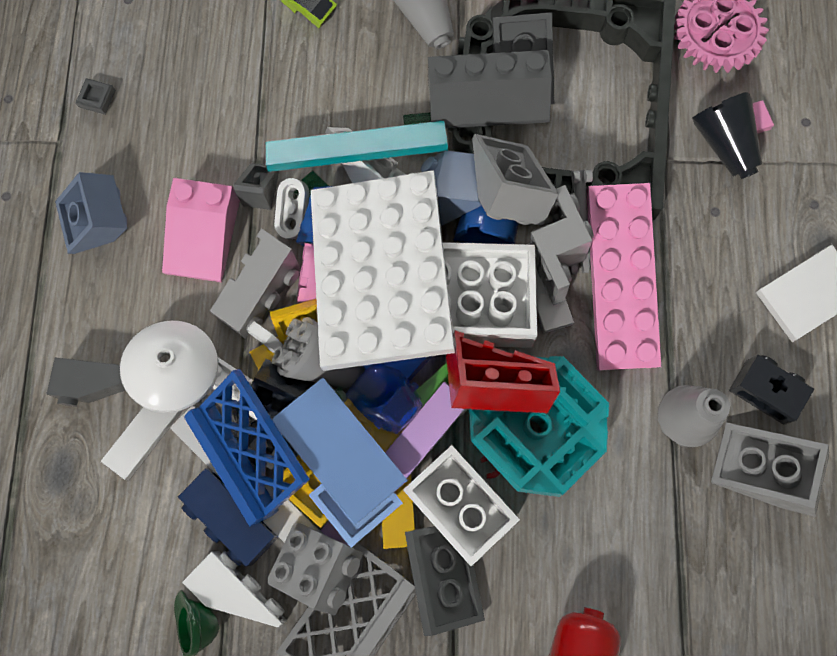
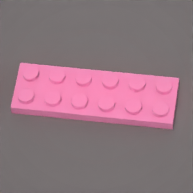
M650 183L588 186L586 188L588 222L594 234L590 246L597 370L661 367Z

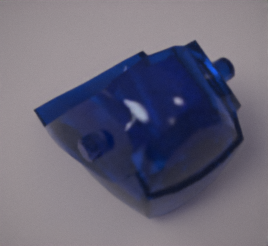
M384 363L371 365L358 377L346 393L354 406L368 420L373 422L378 429L382 428L394 434H398L423 407L422 398L416 392L419 385L416 382L410 384L399 370L386 366Z

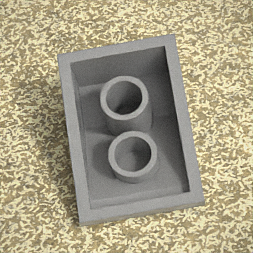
M474 134L472 140L478 199L487 216L496 220H514L523 225L531 223L543 226L559 193L527 145Z
M726 422L711 483L783 509L816 517L829 460V445Z

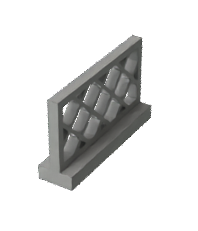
M357 542L353 548L363 552V555L367 558L369 572L353 576L348 587L349 600L344 601L342 606L350 604L352 625L335 628L334 615L328 614L330 629L313 631L311 617L316 610L308 606L276 653L279 656H294L288 651L297 638L307 637L309 656H316L313 636L330 633L333 654L321 656H375L415 597L414 583ZM373 563L382 570L374 571ZM388 573L397 580L390 593L377 595L375 575ZM370 577L372 596L355 599L353 579ZM386 598L379 607L378 599ZM373 600L375 615L370 622L358 624L355 603ZM306 626L307 633H302V634H300L301 631H302V630L304 629V627ZM366 626L362 634L359 635V628ZM353 629L355 644L350 651L338 652L336 632Z

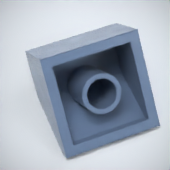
M444 150L424 161L421 171H434L441 226L481 206L477 192L474 154Z
M79 172L55 201L68 254H76L114 242L127 229V217L123 213L120 202V190L116 187L114 175Z

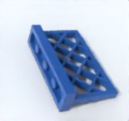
M240 369L233 370L198 408L189 410L184 416V419L249 527L272 517L279 511L278 507L310 480ZM234 384L240 390V401L232 400V386ZM216 403L222 404V416L215 406ZM232 407L240 408L239 424L232 422ZM249 411H252L257 418V428L249 426ZM231 429L239 431V444ZM249 434L257 436L256 451L248 449ZM266 439H270L275 446L274 456L266 454ZM248 456L256 458V471L248 460ZM266 462L274 464V479L265 476ZM284 467H287L295 478L292 484L283 482ZM265 484L273 486V499L267 491Z

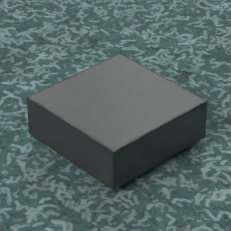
M86 78L75 103L79 108L106 115L116 90L110 84Z

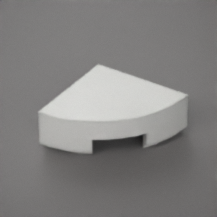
M255 321L248 327V333L263 343L272 353H275L279 347H283V344L273 334Z

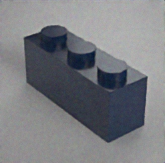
M205 468L178 496L184 503L181 509L191 519L196 520L198 518L206 526L203 530L205 534L215 543L221 541L229 549L226 552L227 556L238 566L242 564L246 567L252 566L279 538L263 521L249 527L224 483L211 469Z

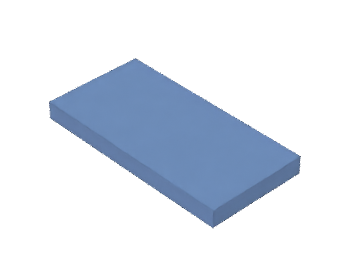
M324 378L320 379L272 418L278 430L355 525L408 481Z

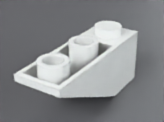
M220 551L211 552L182 582L206 607L275 627H280L287 621L282 616L285 611L281 605L273 598L267 600L259 592L261 589L260 584L248 574L244 577L236 569L238 565L227 556L226 551L223 553Z

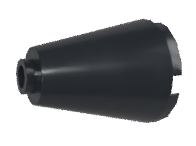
M748 92L723 100L722 104L713 108L711 106L692 117L696 128L733 177L739 175L741 179L758 173L757 166L762 165L753 101Z

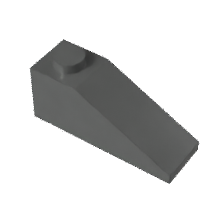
M54 358L47 395L57 398V404L77 407L78 402L91 403L125 391L120 376V365Z

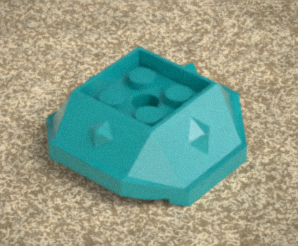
M564 356L537 357L555 363L560 393L549 412L534 413L469 409L471 442L516 491L560 497L607 452L609 402ZM530 421L539 424L541 433H536L531 429Z

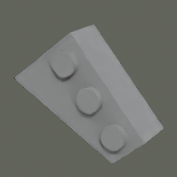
M262 228L256 236L261 241L253 254L245 253L241 260L245 264L243 270L235 280L233 278L229 279L210 310L218 320L245 339L249 335L248 327L254 321L261 326L263 321L261 318L268 309L272 310L277 306L281 299L280 294L287 285L291 286L297 280L300 273V266L292 249Z

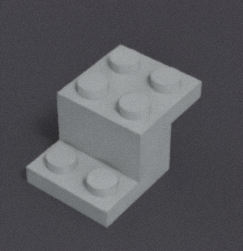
M566 185L556 189L559 195L550 211V216L554 223L531 232L529 244L535 245V268L553 305L565 301L570 286L569 282L572 281L568 267L586 259L592 238H594L589 222H583L578 212L580 211V205L574 193L569 194Z

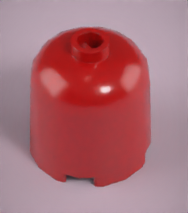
M584 607L583 613L572 612L564 615L559 620L549 656H619L621 637L619 631L612 623L603 620V612Z

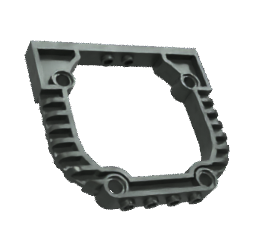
M501 0L495 6H491L485 15L473 16L467 23L465 37H459L458 55L493 53V17L552 13V27L599 32L605 43L612 46L624 43L642 61L654 63L652 84L649 85L647 92V101L651 102V109L647 111L645 127L649 128L648 152L642 151L634 159L621 166L610 161L598 163L592 171L593 180L592 182H586V188L599 185L650 183L652 220L657 218L663 210L676 0ZM491 126L448 128L449 132H453L452 145L455 152L474 154L473 140H463L462 136L468 135L473 138L474 134L491 137ZM542 167L556 189L566 185L569 194L574 193L571 170ZM599 178H606L610 184L602 183Z

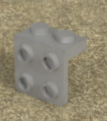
M295 523L268 576V584L312 609L336 616L338 609L344 603L349 584L359 569L363 552L301 523Z

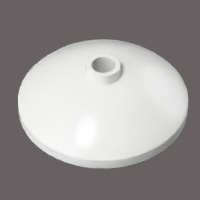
M163 321L141 330L126 346L120 363L122 384L131 398L146 409L165 413L181 411L198 403L210 391L218 373V356L210 338L198 327L182 321ZM163 355H171L167 362H160V358Z

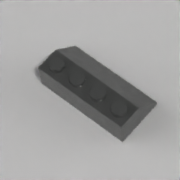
M549 50L428 57L431 122L444 121L445 128L549 122L552 81Z

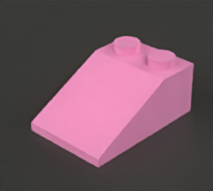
M173 178L166 207L163 274L222 283L240 202L233 186Z

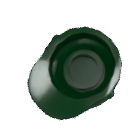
M180 590L174 602L178 640L184 656H195L216 638L219 632V623L211 608L206 607L202 602L188 599L184 591Z

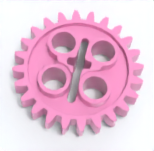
M684 0L675 16L674 30L677 31L674 39L681 40L677 46L678 49H687L684 58L695 57L693 65L701 61L703 62V70L712 65L714 72L717 73L721 66H723L725 71L729 73L733 66L740 70L744 63L749 65L754 57L758 56L767 41L765 35L769 29L763 27L767 22V18L759 17L763 12V8L754 9L753 6L757 0L749 2L747 0Z

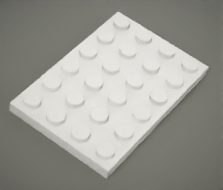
M434 171L311 190L321 369L326 371L455 353Z

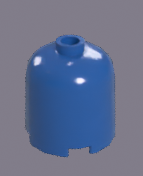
M481 205L460 216L454 241H459L460 243L515 244L519 223L509 219H493L487 216Z

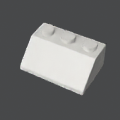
M452 445L403 489L470 566L477 562L520 520Z

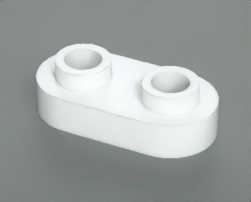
M285 179L277 190L274 226L276 232L283 238L296 239L298 237L300 225L309 204L310 193L308 186L298 179ZM295 190H298L299 196L297 199L293 198V193ZM294 219L296 226L294 229H291L290 223Z

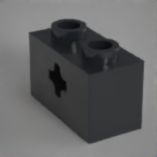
M756 355L746 360L729 391L784 425L797 421L814 388L807 385L805 379L800 375L788 373L778 367V363L772 358Z
M266 359L254 377L251 387L266 411L276 416L315 383L284 377L277 371V366L272 364V361Z

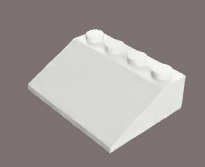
M443 243L453 333L454 330L464 333V338L481 344L484 343V340L495 343L494 347L532 348L537 337L535 245Z

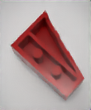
M454 330L455 353L446 354L451 408L534 413L549 412L560 393L555 363L516 350L511 354L494 348L495 343L484 340V343L481 344L464 338V333Z

